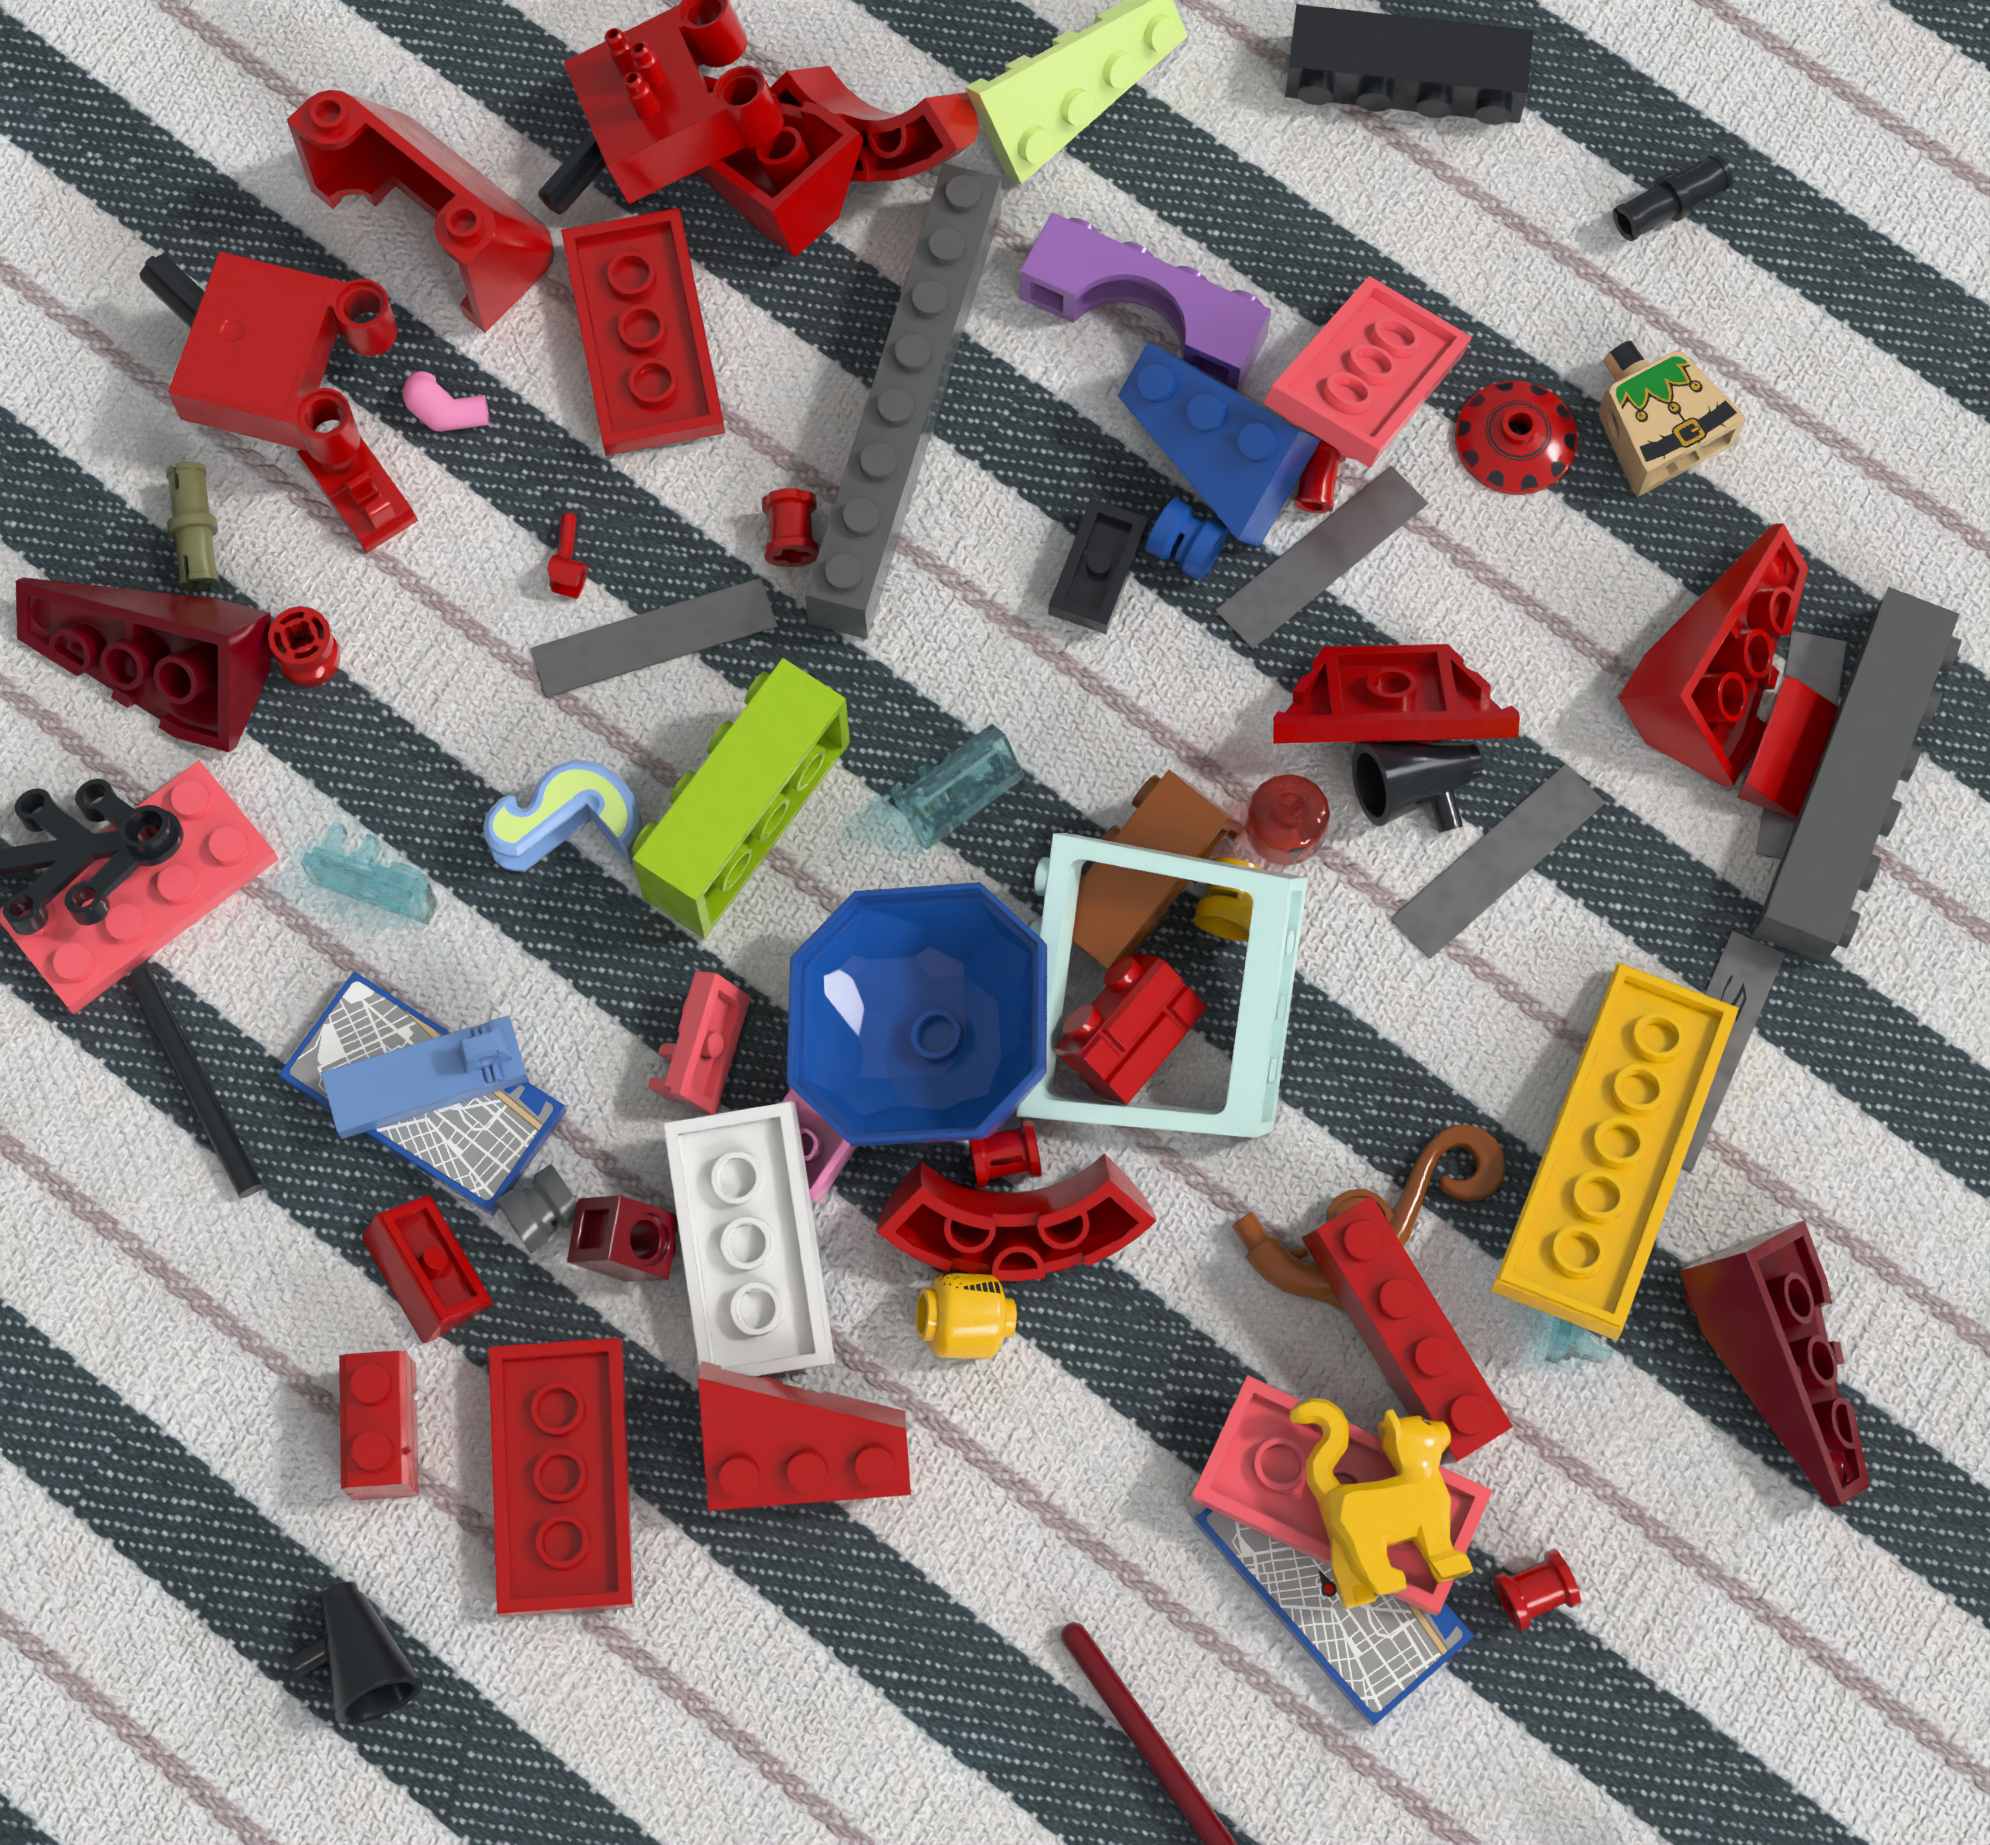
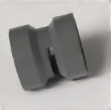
M552 1164L534 1174L532 1182L534 1187L530 1190L527 1187L522 1191L511 1189L496 1199L500 1209L530 1254L548 1243L549 1234L555 1231L554 1226L558 1224L560 1227L571 1228L574 1224L578 1202Z

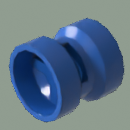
M1173 498L1155 523L1148 537L1145 551L1161 560L1171 558L1181 565L1182 572L1201 581L1219 556L1227 540L1229 529L1214 519L1204 521L1196 517L1193 507L1177 498Z

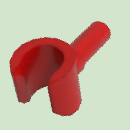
M564 513L561 516L559 544L556 555H553L548 562L549 587L554 593L578 599L585 586L588 566L585 563L572 560L577 517L572 513Z

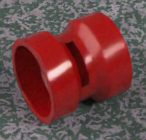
M303 606L288 608L276 616L270 624L268 632L269 647L287 680L298 686L313 687L331 679L338 670L341 656L339 646L324 616L313 608ZM300 636H307L306 638H302L298 641H295V639H297Z

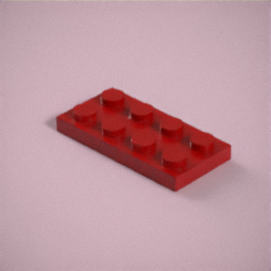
M680 208L562 229L561 233L605 456L725 434L724 421Z
M607 1338L488 1347L497 1614L500 1617L635 1607L624 1346L622 1339Z

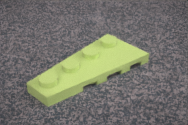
M1124 0L1096 15L1095 22L1090 27L1079 33L1069 30L1052 39L1053 47L1033 58L1023 55L1006 64V72L990 81L980 78L965 87L1007 178L1023 184L1188 37L1173 0Z

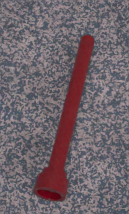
M1077 1622L1065 1625L1061 1631V1640L1204 1845H1238L1086 1628Z

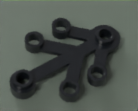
M92 779L85 782L77 790L75 795L76 804L87 820L91 822L107 820L118 829L94 834L58 808L46 790L36 788L26 791L17 799L15 813L27 830L32 832L46 831L56 840L0 849V875L49 867L27 889L17 892L8 898L3 907L4 917L18 934L30 935L39 931L48 920V910L45 906L95 860L111 858L89 881L79 882L71 887L64 901L66 908L77 923L93 925L100 922L110 909V902L107 896L139 866L161 864L178 851L183 841L184 832L177 817L171 812L155 805H145L134 809L117 797L106 780ZM103 797L99 802L91 804L94 800ZM42 807L38 812L31 814L35 809ZM94 899L89 905L81 907L86 901ZM32 909L25 916L19 917L24 911Z

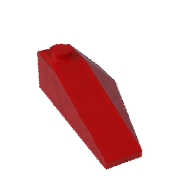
M703 75L710 93L713 92L718 79ZM773 93L784 118V124L778 136L766 145L745 147L696 171V173L757 230L796 258L839 219L862 147L863 138L859 131L825 107L806 101L802 107L779 102L777 95Z
M1784 523L1772 524L1644 654L1618 697L1646 744L1722 786L1735 785L1757 746L1765 724L1759 717H1756L1763 691L1775 689L1780 672L1772 665L1779 636L1791 633L1809 570Z

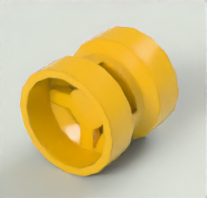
M1217 857L1211 859L1218 862L1262 869L1250 862L1235 858ZM1207 883L1209 887L1208 893L1205 898L1200 899L1193 919L1194 924L1214 936L1235 941H1248L1253 909L1251 895L1244 890Z

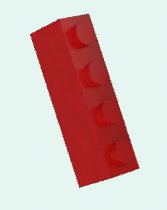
M1372 1196L1301 1238L1408 1415H1419L1426 1420L1443 1421L1450 1431L1451 1442L1442 1453L1440 1465L1460 1461L1513 1427Z

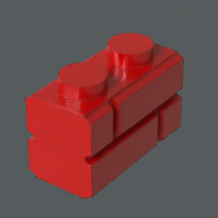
M1136 952L1132 956H1125L1119 959L1109 968L1103 980L1106 987L1091 1004L1082 1005L1070 1014L1063 1025L1065 1035L1054 1047V1051L1072 1070L1079 1074L1078 1076L1096 1095L1102 1099L1126 1106L1207 1010L1205 1003L1190 987L1183 984V980L1166 961L1159 957Z
M406 1351L339 1355L341 1489L352 1500L419 1496L417 1401L411 1396L417 1392L416 1363Z

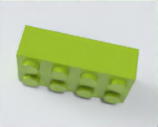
M784 658L781 659L771 674L763 671L758 675L745 696L744 702L747 704L745 709L734 723L727 720L717 729L707 748V752L710 754L697 773L689 770L682 776L670 796V803L673 805L659 823L652 820L642 829L632 847V853L635 854L632 861L643 899L703 939H706L850 744L846 698Z

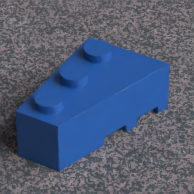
M1147 342L1118 394L1121 401L1237 540L1260 547L1321 439L1300 427L1290 424L1278 414L1175 354L1150 342Z

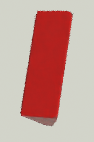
M1785 675L1777 688L1737 798L1796 820L1808 792L1838 706L1798 679Z
M430 1194L375 1215L364 1231L362 1239L423 1344L441 1337L490 1308L493 1304L492 1299Z

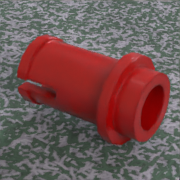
M1322 439L1300 476L1298 493L1295 496L1294 505L1300 510L1319 514L1333 511V498L1339 463L1346 460V457L1339 453L1334 446Z

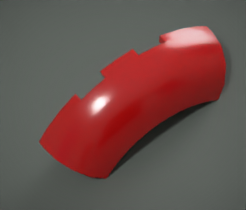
M830 66L787 70L770 87L772 93L777 95L779 102L802 107L805 101L821 105L860 132L863 143L851 181L865 183L896 181L925 173L964 151L975 142L979 131L977 113L967 92L926 97L913 108L898 115L882 111L858 98L843 84Z
M1105 1153L1080 1173L1060 1183L1032 1191L1014 1193L985 1191L959 1184L937 1173L920 1160L889 1198L879 1216L876 1232L901 1251L943 1271L950 1272V1269L953 1268L968 1273L992 1275L999 1281H1026L1045 1279L1046 1273L1068 1269L1085 1263L1086 1267L1115 1254L1136 1240L1157 1220L1151 1205L1138 1187Z

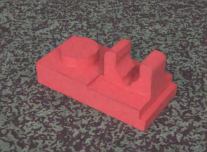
M695 971L688 997L683 1005L677 1043H664L658 1051V1055L671 1062L667 1077L665 1079L650 1078L649 1089L665 1099L683 1101L706 1116L717 1114L751 996L717 973Z

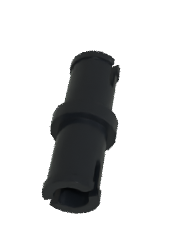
M1714 153L1704 161L1678 175L1672 173L1665 174L1655 180L1654 188L1625 204L1622 203L1613 209L1614 223L1620 234L1626 240L1632 242L1638 239L1640 235L1668 220L1680 221L1691 214L1693 206L1720 191L1723 192L1729 189L1733 184L1731 170L1726 161L1720 155Z

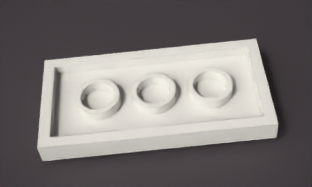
M790 1101L663 1123L699 1369L701 1361L720 1365L721 1369L758 1377L835 1364L796 1103Z

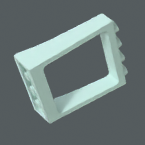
M1054 833L1050 858H1041L1035 873V892L1038 896L1045 897L1042 922L1035 921L1030 927L1047 944V1072L1017 1108L1016 1116L1257 1138L1272 1133L1308 877L1207 860L1075 834ZM1087 860L1247 891L1251 895L1253 909L1225 1109L1129 1102L1126 1106L1109 1100L1065 1097L1059 1095L1054 1089L1053 1082L1057 1059L1054 1047L1058 1044L1081 869Z

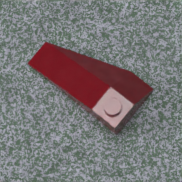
M26 577L15 581L18 640L75 676L86 673L113 690L111 698L126 708L135 704L160 720L158 728L174 738L228 753L236 749L271 671V649L268 641V632L271 624L270 612L213 598Z
M1805 1220L1713 1253L1680 1270L1679 1272L1684 1282L1686 1304L1690 1311L1696 1315L1703 1335L1829 1508L1842 1506L1868 1488L1870 1484L1855 1411L1848 1400L1839 1397L1836 1382L1837 1365L1845 1364L1841 1343L1836 1341L1828 1342L1821 1309L1822 1306L1832 1304L1829 1285Z

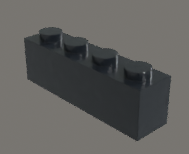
M1296 4L1285 97L1300 99L1311 105H1324L1329 102L1359 105L1365 110L1374 112L1395 109L1418 112L1429 118H1442L1447 115L1476 118L1483 123L1491 125L1506 122L1520 123L1528 94L1533 30Z

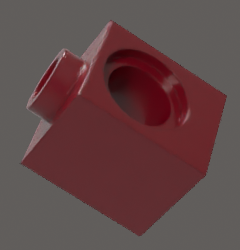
M622 1195L578 1198L567 1263L625 1282L669 1280L671 1263L676 1250L677 1215Z

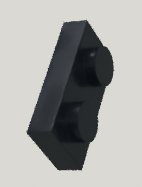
M1091 498L1049 603L1048 615L1107 635L1148 529L1149 517Z

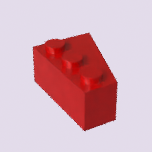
M701 1361L698 1373V1389L708 1511L911 1495L906 1415L904 1410L827 1391L819 1393L783 1384L782 1380L762 1376V1378L721 1369L720 1365Z

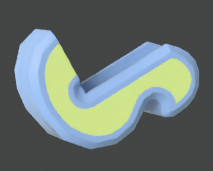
M576 759L552 767L541 777L532 795L530 806L527 808H519L516 798L512 795L502 797L490 808L485 816L483 825L485 840L495 862L505 869L519 872L527 871L590 820L596 824L601 833L631 865L633 863L632 858L635 855L632 853L633 844L644 827L635 796L625 782L600 763Z

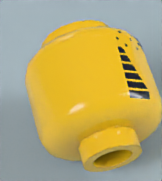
M942 1273L934 1278L929 1288H922L919 1292L915 1316L917 1337L920 1341H927L931 1352L937 1357L991 1359L999 1351L1003 1338H1012L1015 1332L1017 1320L1015 1301L1012 1298H1005L1003 1287L995 1276Z

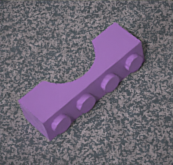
M1052 212L1020 270L1019 299L1072 323L1088 311L1109 303H1134L1155 311L1167 320L1176 332L1181 344L1183 360L1238 392L1268 335L1272 309L1263 306L1261 301L1254 295L1242 290L1229 291L1209 282L1196 269L1188 266L1175 267L1153 257L1145 247L1134 242H1118L1100 234L1092 224L1079 218L1066 219Z

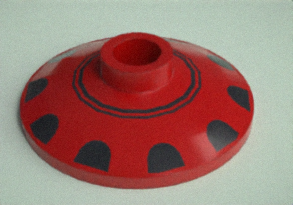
M1504 381L1483 388L1465 404L1457 421L1455 444L1458 456L1465 469L1482 485L1505 494L1525 495L1550 487L1567 472L1577 448V429L1566 405L1549 390L1529 382ZM1509 424H1524L1529 428L1530 432L1524 435L1515 434L1509 428Z

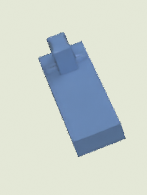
M509 1015L478 1026L465 1028L321 1072L336 1130L341 1139L529 1082Z

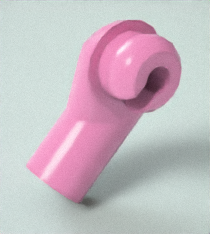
M419 371L407 378L402 389V397L406 407L431 430L441 432L490 425L485 395L453 399L436 383V378L430 373Z

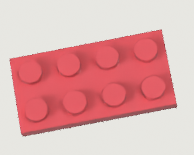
M1368 276L1274 382L1263 404L1281 414L1290 424L1302 427L1334 446L1343 456L1357 460L1371 468L1463 356L1472 337L1371 276Z
M200 760L134 808L155 805L174 814L183 828V841L178 851L167 861L155 866H139L107 896L110 902V909L100 922L93 925L77 923L66 908L64 901L71 887L79 882L89 881L111 858L95 860L45 906L48 910V920L39 931L33 934L21 935L16 933L3 915L4 906L0 908V923L73 1015L279 860L275 851ZM111 825L103 832L115 831L118 829ZM94 899L86 901L81 907L89 905ZM32 909L24 911L19 917L25 916Z
M1247 1375L1190 1500L1331 1566L1330 1540L1325 1530L1318 1501L1307 1485L1305 1464L1313 1448L1323 1436L1322 1428L1314 1423L1293 1424L1290 1420V1410L1302 1400ZM1349 1423L1348 1448L1333 1468V1475L1340 1484L1349 1485L1382 1481L1395 1477L1396 1470L1381 1448L1380 1438ZM1439 1465V1471L1451 1498L1450 1540L1454 1550L1466 1553L1493 1490ZM1412 1540L1387 1547L1390 1565L1403 1571L1407 1586L1405 1591L1391 1593L1390 1595L1437 1616L1442 1609L1454 1580L1438 1584L1425 1563L1420 1550Z

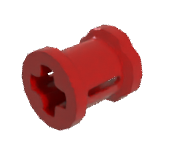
M785 488L771 491L762 498V511L769 516L770 542L764 547V557L769 564L780 567H799L816 561L819 553V544L812 540L811 513L817 509L816 495L812 492L797 488Z
M1031 1119L1021 1121L1020 1128L994 1132L989 1138L981 1140H968L977 1188L987 1187L990 1179L1028 1173L1032 1179L1042 1177L1038 1145Z
M1555 1548L1544 1553V1561L1510 1577L1504 1572L1493 1577V1583L1500 1603L1509 1620L1519 1632L1530 1627L1531 1619L1560 1605L1566 1604L1568 1607L1573 1608L1582 1603L1575 1578L1568 1564Z

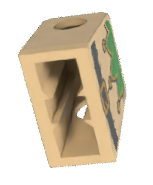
M1627 341L1614 348L1603 359L1604 365L1616 382L1605 391L1598 410L1599 417L1636 497L1647 493L1735 444L1746 418L1684 352L1673 351L1649 364L1635 342Z

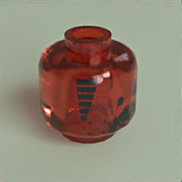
M1294 774L1273 776L1260 784L1250 798L1245 822L1248 842L1259 856L1270 863L1283 866L1301 864L1314 856L1324 843L1330 819L1328 800L1319 786L1306 777Z

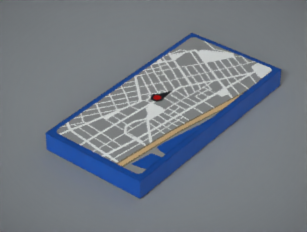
M353 971L279 1073V1077L283 1082L331 1112L321 1072L451 1032ZM526 1082L363 1133L486 1213L494 1216L500 1208L496 1199L514 1188L567 1110L564 1104L531 1083Z
M1206 1508L1194 1518L1193 1522L1371 1727H1374L1474 1637L1472 1632L1445 1602L1440 1613L1434 1616L1390 1594L1378 1596L1375 1593V1602L1343 1610L1331 1573V1566L1209 1508Z

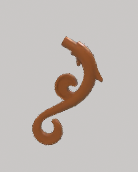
M1453 1125L1441 1131L1425 1146L1413 1166L1393 1211L1377 1193L1367 1189L1348 1190L1337 1196L1326 1210V1222L1372 1196L1404 1247L1410 1238L1432 1172L1441 1155L1448 1150L1460 1148L1465 1149L1472 1156L1475 1162L1473 1176L1466 1180H1455L1445 1174L1439 1179V1188L1453 1199L1464 1202H1479L1492 1196L1502 1184L1506 1171L1504 1152L1497 1140L1484 1129L1471 1125ZM1253 1212L1245 1215L1232 1225V1228L1249 1251L1245 1258L1268 1283L1283 1292L1325 1302L1345 1311L1318 1265L1302 1259L1308 1255V1251L1305 1248H1288L1282 1244L1277 1235L1270 1237Z

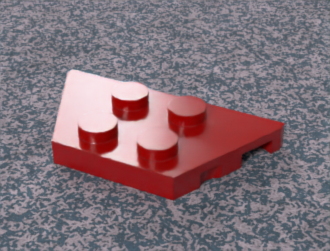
M1449 644L1323 647L1312 662V671L1302 676L1293 689V702L1285 713L1278 711L1273 717V744L1353 742L1361 744L1373 741L1414 740L1418 742H1432L1447 739L1518 738L1520 716L1519 711L1513 706L1501 709L1490 698L1491 685L1478 672L1468 669L1464 664V659Z

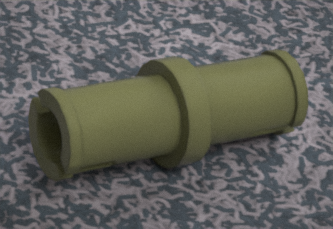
M197 462L177 463L176 467L169 466L166 469L172 508V518L167 521L168 535L176 543L180 577L178 580L179 588L189 592L207 591L209 587L215 588L220 584L216 571L213 536L218 532L216 516L209 512L205 478L207 475L206 467Z

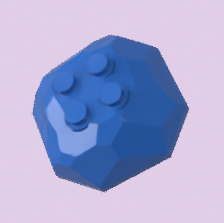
M981 882L854 891L790 957L787 1084L852 1147L967 1141L989 1138L1009 1119L1047 1072V944Z

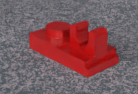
M361 436L360 444L355 454L346 462L336 465L323 464L316 461L308 451L301 449L297 451L302 465L366 554L418 521L410 504Z

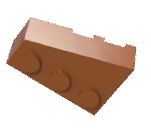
M1168 769L1162 778L1155 774L1144 783L1132 801V805L1137 808L1122 829L1117 825L1112 826L1101 837V840L1208 859L1226 836L1234 842L1246 827L1190 782ZM1095 862L1084 877L1080 878L1072 940L1109 969L1119 959L1125 956H1132L1134 952H1137L1170 914L1168 908L1187 884L1191 881L1196 885L1199 881Z

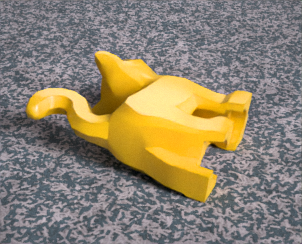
M1309 1398L1299 1401L1290 1410V1420L1293 1424H1318L1323 1431L1321 1440L1313 1448L1305 1462L1307 1485L1318 1501L1325 1530L1330 1540L1331 1573L1343 1610L1375 1602V1593L1378 1596L1402 1592L1407 1589L1403 1571L1392 1567L1387 1556V1547L1411 1540L1414 1542L1438 1584L1471 1574L1473 1569L1468 1556L1465 1553L1454 1550L1450 1540L1451 1498L1439 1471L1442 1453L1451 1442L1450 1431L1443 1421L1426 1420L1419 1415L1398 1418L1393 1409L1385 1411V1420L1377 1423V1432L1381 1441V1448L1395 1468L1396 1476L1382 1481L1349 1485L1340 1484L1333 1475V1468L1348 1448L1350 1425L1343 1411L1329 1400Z

